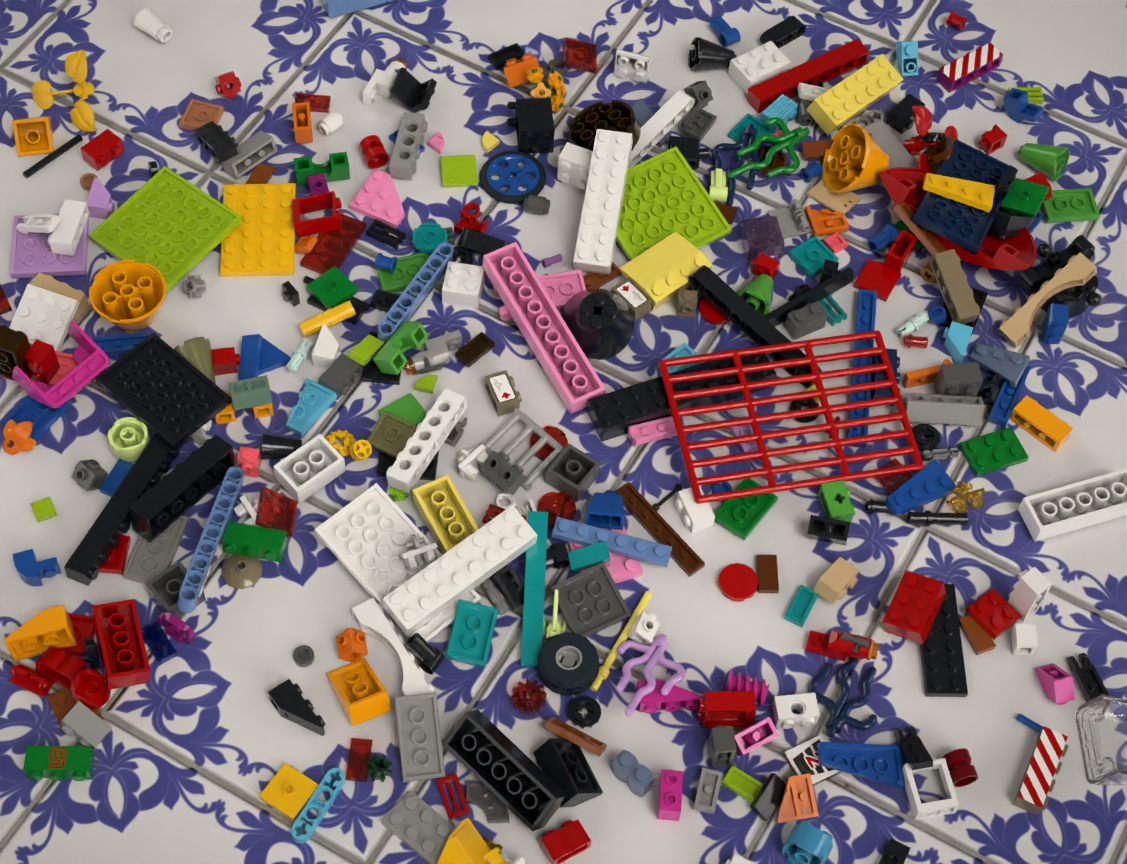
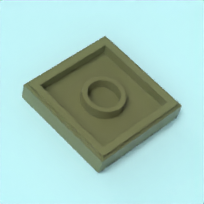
M384 411L367 441L371 444L372 448L397 458L398 453L406 447L408 439L416 432L417 425Z

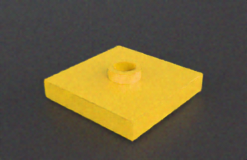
M284 763L259 795V799L292 821H295L319 784L287 763Z

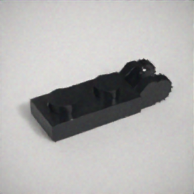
M1085 653L1079 654V660L1083 668H1080L1074 656L1068 657L1067 662L1091 709L1109 704L1112 701L1094 664H1091Z
M907 726V738H904L903 731L900 728H895L894 732L898 746H900V750L911 769L933 767V759L919 736H917L915 728Z

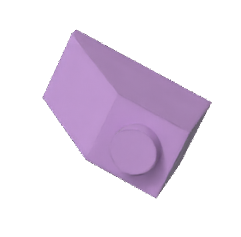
M94 178L86 199L90 213L89 217L107 219L114 212L115 204L112 202L111 194L100 180Z

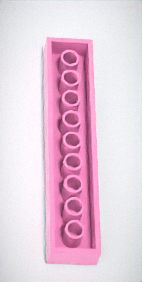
M517 242L483 255L482 267L569 413L573 414L588 406V399L604 395L606 388Z

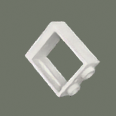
M932 757L933 767L912 770L908 762L903 766L904 787L914 820L954 814L960 806L945 758L938 759L937 757ZM939 770L947 799L921 804L913 774Z

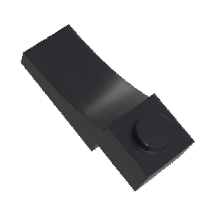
M505 565L489 577L502 593L512 610L524 604V586L511 565Z

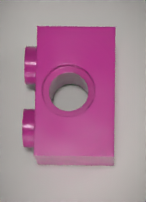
M770 717L762 718L734 733L737 756L745 755L780 736Z
M662 769L659 782L657 819L679 821L682 804L683 771Z

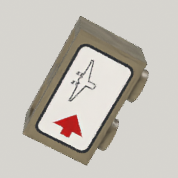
M629 278L611 289L612 292L622 297L629 305L634 322L651 312L652 300Z
M507 370L485 376V388L498 417L512 413L516 408L519 409L520 402H522L519 391H516L514 388V379L512 376L509 377Z

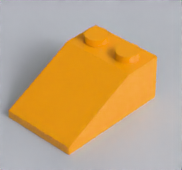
M55 605L49 609L42 610L4 639L14 661L41 655L50 646L61 648L77 645L73 623L64 605Z
M365 658L326 673L340 705L352 726L392 711L387 690Z

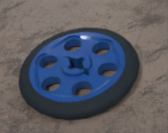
M505 151L495 154L485 162L480 171V182L485 192L493 199L507 204L524 203L525 197L528 198L530 194L538 196L545 186L546 173L541 163L535 157L520 151ZM502 163L508 165L506 168L499 167ZM518 163H524L525 166H524V167H518L517 164H518ZM532 174L535 178L528 179L526 176ZM497 175L500 179L493 180L491 177ZM524 186L527 190L520 191L518 188ZM508 187L510 190L504 192L501 190V188Z

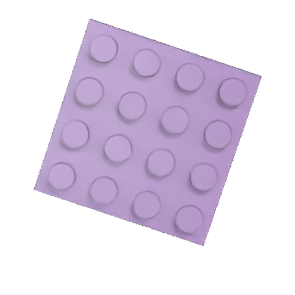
M26 215L14 216L10 267L11 278L36 277L39 272L50 276L86 275L89 217L74 256L52 253L51 247L48 245V237L52 232L20 233L16 226L18 223H24L23 217Z

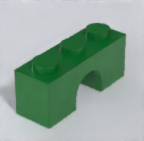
M347 152L329 154V160L324 164L313 163L311 156L293 158L297 186L307 185V176L325 173L327 182L350 179Z

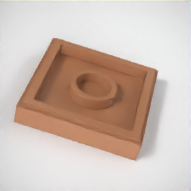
M191 99L179 122V128L194 131L211 121L218 125L225 111L224 107Z

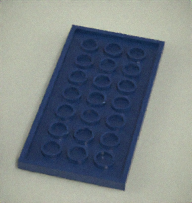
M956 139L951 156L942 163L937 175L995 185L996 191L1010 165ZM1018 169L1015 170L1013 175L1016 176ZM927 191L912 222L977 254L995 218L996 211L999 210L1006 195L1002 193L1000 199L994 197L992 209L988 213Z

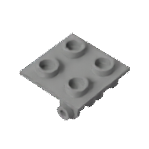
M797 199L791 201L790 207L768 211L779 239L813 233L804 209Z

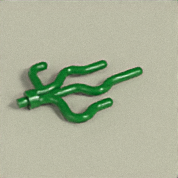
M778 117L767 119L765 125L777 124L783 135H760L752 144L738 150L737 155L741 157L754 151L764 141L779 144L768 150L764 161L747 163L732 170L727 174L728 178L732 179L752 169L766 168L771 163L773 155L787 148L788 155L792 159L793 164L772 169L767 172V177L772 178L781 173L789 174L795 172L800 166V160L794 151V145L806 139L805 135L810 134L809 128L802 129L798 127L790 131L782 119Z

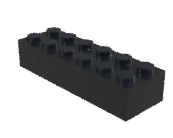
M218 435L207 439L185 461L177 464L173 471L168 475H164L155 486L150 487L143 496L132 502L129 510L133 530L149 543L152 542L224 480L227 470L235 466L233 447Z
M478 709L466 712L443 743L463 765L532 831L545 827L568 796Z

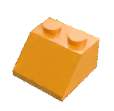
M51 116L12 120L17 156L52 153L54 151Z

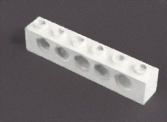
M444 389L442 394L437 396L434 406L427 411L423 422L418 424L416 432L408 439L404 450L398 453L393 466L388 468L386 476L389 486L408 494L411 492L466 410L465 396L448 389Z

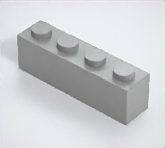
M906 393L904 406L910 423L925 422L932 425L943 423L950 426L956 424L969 427L981 426L984 411L982 397Z

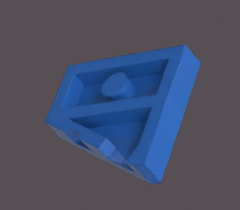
M263 337L259 375L286 366L291 359L290 356Z

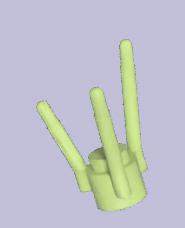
M557 589L554 591L553 621L546 626L545 617H543V637H545L546 641L554 635L565 633L567 627L565 619L562 627L557 622L559 592Z

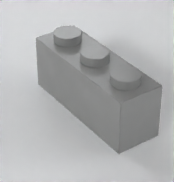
M259 131L236 147L239 154L222 162V166L226 173L236 179L278 152L274 138L263 131Z

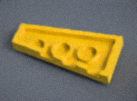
M927 173L922 189L989 213L993 205L995 185Z

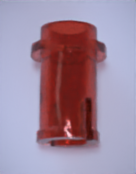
M908 334L904 336L903 345L907 346V348H927L928 337Z

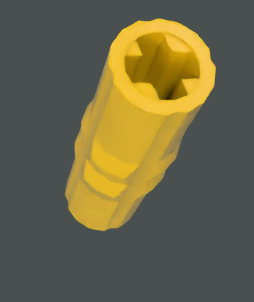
M349 300L298 324L306 338L321 331L322 325H326L329 328L356 315Z

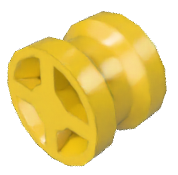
M358 440L349 448V454L355 461L364 460L372 453L371 444L366 440Z

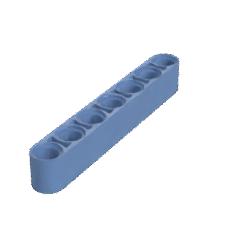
M443 242L438 245L379 323L377 338L385 342V344L403 321L409 320L445 272L448 262H452L454 248L450 243Z

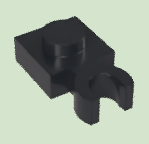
M997 374L993 379L987 376L984 380L985 386H981L977 397H982L984 405L995 403L1000 390L998 385L1001 382Z
M93 638L85 639V661L90 663L92 669H100L96 643Z

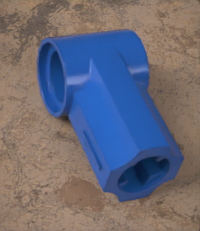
M714 17L710 22V27L718 35L719 42L723 47L726 48L741 40L739 31L736 28H731L722 17Z
M893 222L888 223L880 233L868 239L869 249L873 253H878L891 244L893 245L901 231Z

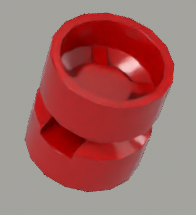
M370 135L361 140L359 148L369 168L377 169L388 162L389 156L378 136Z

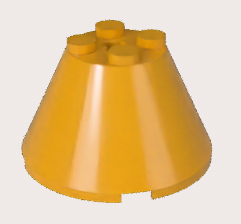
M853 123L842 127L832 138L834 142L831 148L825 152L822 165V176L825 186L829 187L832 192L843 193L878 185L882 182L880 171L888 169L889 155L884 153L862 126Z
M135 260L118 261L106 266L96 274L94 282L89 288V298L93 309L101 317L129 334L143 330L152 324L153 318L166 296V284L160 271L149 263H138Z

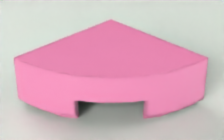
M437 132L427 141V146L439 154L444 150V139L442 134Z

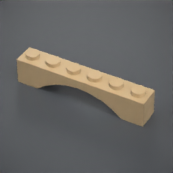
M1081 252L1077 256L1073 255L1063 269L1059 268L1050 281H1045L1036 294L1033 293L1029 296L1026 304L1019 306L1010 319L1007 318L1001 323L999 328L1001 335L1015 348L1019 347L1030 336L1034 317L1040 307L1056 293L1087 283L1097 273L1096 265Z

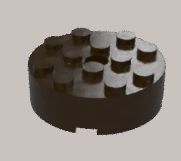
M612 100L611 103H603L601 101L586 107L574 117L570 123L571 128L568 132V139L571 144L593 151L597 129L632 133L633 150L640 138L641 130L633 109L627 103L619 100Z

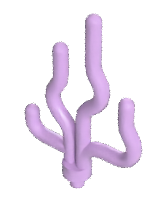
M664 634L654 637L653 642L649 646L628 640L621 643L617 649V653L620 655L630 648L644 653L642 656L632 658L624 664L622 668L623 677L616 686L618 693L623 692L629 683L631 668L647 663L643 673L648 684L640 688L625 709L627 716H631L641 699L655 689L656 681L652 670L657 662L677 672L675 676L665 682L661 689L662 695H668L672 687L680 683L685 677V669L681 664L668 660L663 656L668 647L667 636Z

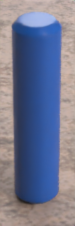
M1018 714L1016 720L1039 733L1041 732L1043 726L1022 714Z

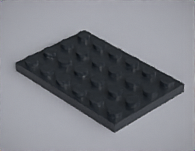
M152 333L95 377L96 382L173 449L232 403V398L155 333Z

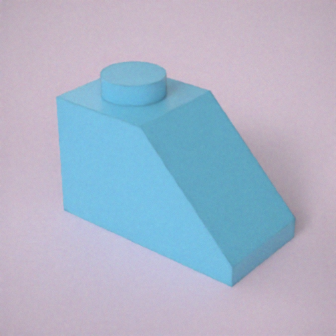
M952 321L950 328L946 327L943 338H946L944 347L955 363H962L973 327Z

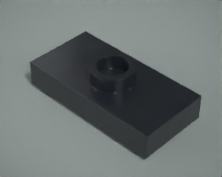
M891 838L879 864H904L910 847Z

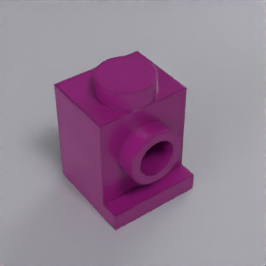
M325 173L307 176L310 196L329 192Z

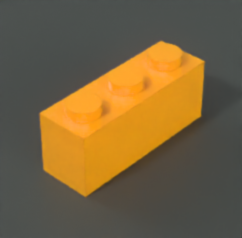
M1027 395L1016 405L1009 418L1054 452L1069 438L1073 429Z

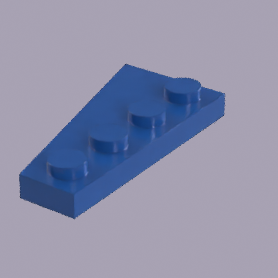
M935 459L888 496L885 503L894 516L897 517L955 493L958 487Z
M819 742L817 744L818 762L821 766L900 789L904 787L901 750L898 745Z

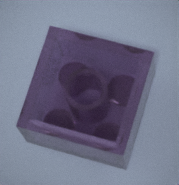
M777 216L741 221L739 235L747 261H752L755 257L758 258L761 252L771 258L782 257L785 243Z

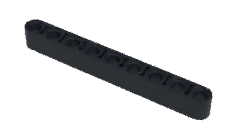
M702 265L689 277L691 285L757 345L767 346L791 342L707 266ZM800 349L767 353L775 361L807 357ZM809 364L784 368L792 376L811 373ZM814 381L800 383L805 387H810Z

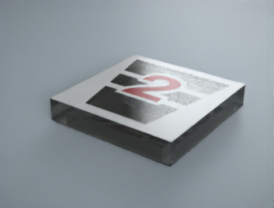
M821 735L789 749L783 754L795 776L810 773L813 786L841 773L839 770L819 765L817 744L824 742Z

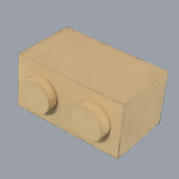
M839 557L818 579L813 591L833 605L838 599L842 600L845 597L848 588L852 589L858 582L856 577L860 570L842 557Z

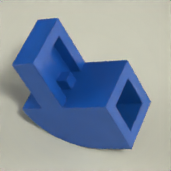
M1012 88L1004 96L1006 113L1019 124L1023 120L1034 123L1043 114L1042 107L1028 103V92Z
M33 549L12 554L17 572L21 580L27 585L43 586L42 578H51L61 573L56 557L37 562Z

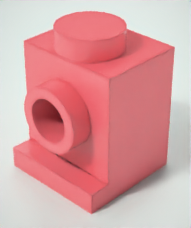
M240 447L237 463L238 467L244 471V476L258 477L262 463L260 449Z

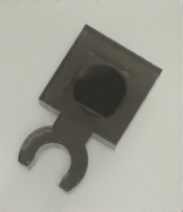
M464 418L462 422L456 423L444 443L455 448L464 434L462 428L467 425V418Z

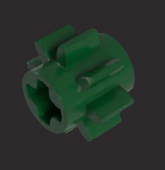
M374 755L372 762L367 761L366 767L370 768L367 770L366 775H370L372 782L375 780L384 782L386 779L385 775L390 776L392 773L388 769L392 762H388L385 759V755L378 758Z

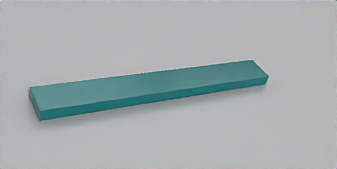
M528 511V524L538 536L536 543L526 550L521 667H537L538 655L542 648L548 512Z

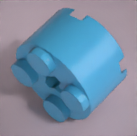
M803 820L800 824L793 827L782 848V853L784 855L786 852L789 856L787 860L791 864H825L833 848V837L830 833L821 831L810 822Z

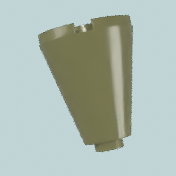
M204 337L192 338L184 341V346L179 347L178 345L175 347L174 350L216 384L211 344L208 338L207 340Z

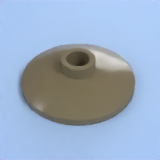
M233 554L226 559L222 566L224 581L236 589H245L255 585L262 575V565L258 558Z

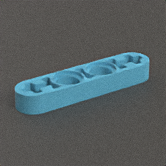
M332 768L326 773L291 828V835L295 842L305 843L311 838L345 785L346 780L343 770ZM337 775H339L340 781L336 780L334 782V784L332 785L334 789L333 791L332 788H330L332 784V776L336 777ZM321 792H328L330 794V798L327 801L319 800L318 796ZM309 810H317L319 812L318 817L309 819L307 817ZM304 821H305V822L307 823V825H306V827H305V829H304V830H305V835H304V834H301L300 836H298L297 830H300V831H301V830L303 829V827L305 826V825H304Z

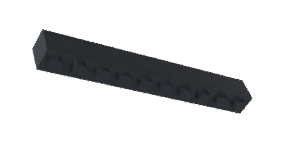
M155 433L64 566L67 578L87 586L90 585L92 580L97 578L102 565L108 562L113 548L116 549L118 547L120 537L127 533L132 521L129 507L132 502L143 496L150 487L155 486L161 480L163 474L168 472L173 459L178 457L183 444H187L189 437L173 449Z

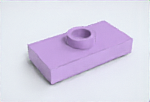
M751 424L729 427L734 436L754 434ZM756 441L738 444L743 453L758 451Z

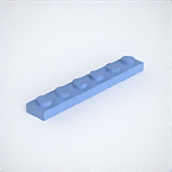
M557 517L552 531V538L583 546L606 541L610 553L663 567L668 566L672 551L671 546Z

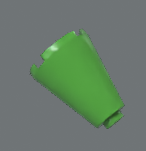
M1025 143L1024 146L1020 147L1018 155H1020L1022 161L1042 172L1050 179L1057 181L1063 174L1060 172L1061 169L1067 166L1070 150L1064 146Z
M761 274L737 294L762 316H765L769 312L774 285L773 279L766 274Z

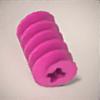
M730 670L725 690L755 691V700L760 699V705L763 706L769 684L766 686L765 679H762L760 684H758L757 677L750 681L748 674L742 679L740 672L734 677L733 670Z

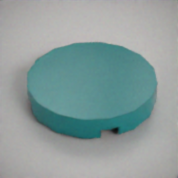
M422 223L413 231V246L417 251L431 255L440 243H448L447 230L443 229L438 223Z

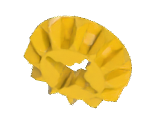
M338 429L335 432L331 431L325 437L342 457L349 455V448L355 442L353 434L348 433L347 430L341 431ZM336 439H339V441L343 440V446L339 443L336 444Z

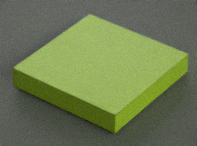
M475 155L440 156L443 187L478 186Z

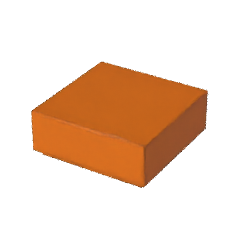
M301 236L294 247L296 254L310 253L318 239L315 236Z

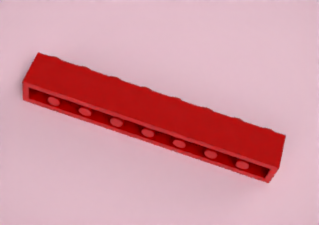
M858 39L848 42L786 72L748 88L747 102L760 113L781 94H784L787 98L799 95L797 89L799 83L806 84L809 81L810 85L818 86V84H815L817 81L825 83L867 64L870 51Z

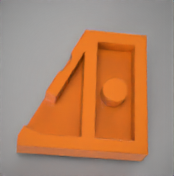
M805 206L804 211L814 236L848 232L849 225L844 213L831 212L826 209L817 211L812 210L811 206Z
M810 773L788 777L777 823L819 816Z

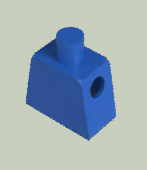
M607 490L605 493H595L586 509V524L598 528L623 530V496L615 494L612 490Z

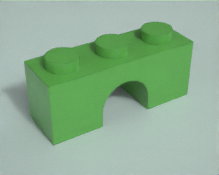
M404 320L373 360L381 373L398 375L408 363L403 353L411 348L419 349L429 335L421 322Z

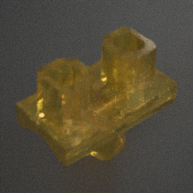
M963 480L958 481L957 488L953 489V493H959L960 495L947 500V506L952 505L955 513L968 511L965 503L967 500L970 501L972 509L985 505L982 497L986 493L985 489L981 488L969 492L968 490L973 489L972 484L966 485Z

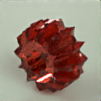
M528 678L525 680V684L519 681L518 687L512 689L511 701L515 702L514 708H521V714L528 711L530 716L533 710L539 713L540 706L544 707L546 702L544 699L547 693L543 691L544 686H537L536 680L533 683H529Z

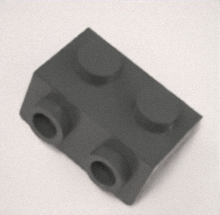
M702 102L693 106L690 115L685 117L681 123L683 127L682 135L696 138L699 143L717 119V116L702 109Z

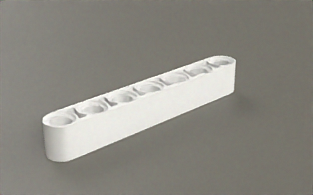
M682 90L677 91L640 128V138L631 151L628 169L635 166L691 110L695 103L694 98Z

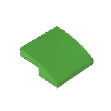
M411 393L378 410L380 417L384 411H387L417 426L426 417V411Z

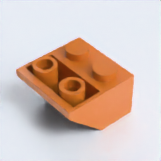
M530 52L522 55L523 57L519 60L512 58L506 61L503 70L510 88L529 82L527 80V70L541 68L537 53L532 54Z

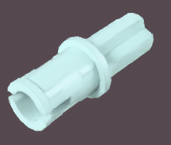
M921 312L914 318L907 319L905 324L895 329L896 335L901 333L898 337L903 339L912 331H917L918 327L929 320L928 314Z
M303 339L298 349L293 351V356L286 365L290 372H296L300 364L307 359L306 355L313 347L311 341L306 345L308 340Z

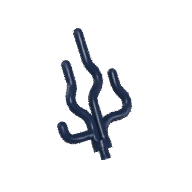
M748 124L743 129L740 142L735 144L721 143L713 148L714 170L716 168L721 169L722 166L719 156L720 151L739 150L753 143L757 133L753 124ZM764 141L759 146L770 149L775 146V143ZM755 151L748 153L754 162H761L760 157ZM746 155L739 156L738 160L727 169L726 178L729 182L726 205H733L736 188L735 178L730 179L727 174L741 167L745 162ZM760 169L750 170L746 186L748 190L753 189L755 175Z
M851 657L850 661L839 669L837 678L842 691L836 704L833 700L819 694L816 690V687L829 676L833 667L831 663H826L821 673L809 683V693H815L817 702L824 704L830 710V716L825 724V727L828 729L826 735L830 738H833L835 733H840L845 723L864 731L871 729L877 721L875 714H871L866 722H861L849 716L853 709L866 705L870 700V685L877 672L875 667L869 668L863 680L862 697L845 705L850 692L845 676L856 667L860 659Z

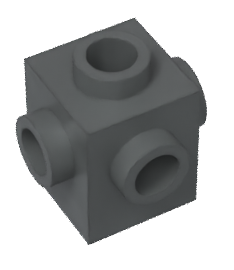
M706 80L696 81L684 88L685 93L695 99L693 106L702 102V108L708 106L709 101L713 100L712 91L707 85Z
M90 459L79 461L71 477L80 487L89 491L100 489L108 473L97 461Z

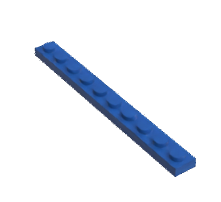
M859 289L855 333L875 331L877 291ZM874 339L854 341V350L868 349L874 346ZM873 355L853 358L852 368L872 365ZM872 373L852 375L851 385L871 382ZM871 390L852 392L850 394V402L870 400ZM869 407L849 410V420L869 417ZM868 425L848 428L847 438L868 435ZM861 443V444H855V445H848V446H855V447L866 448L867 443Z

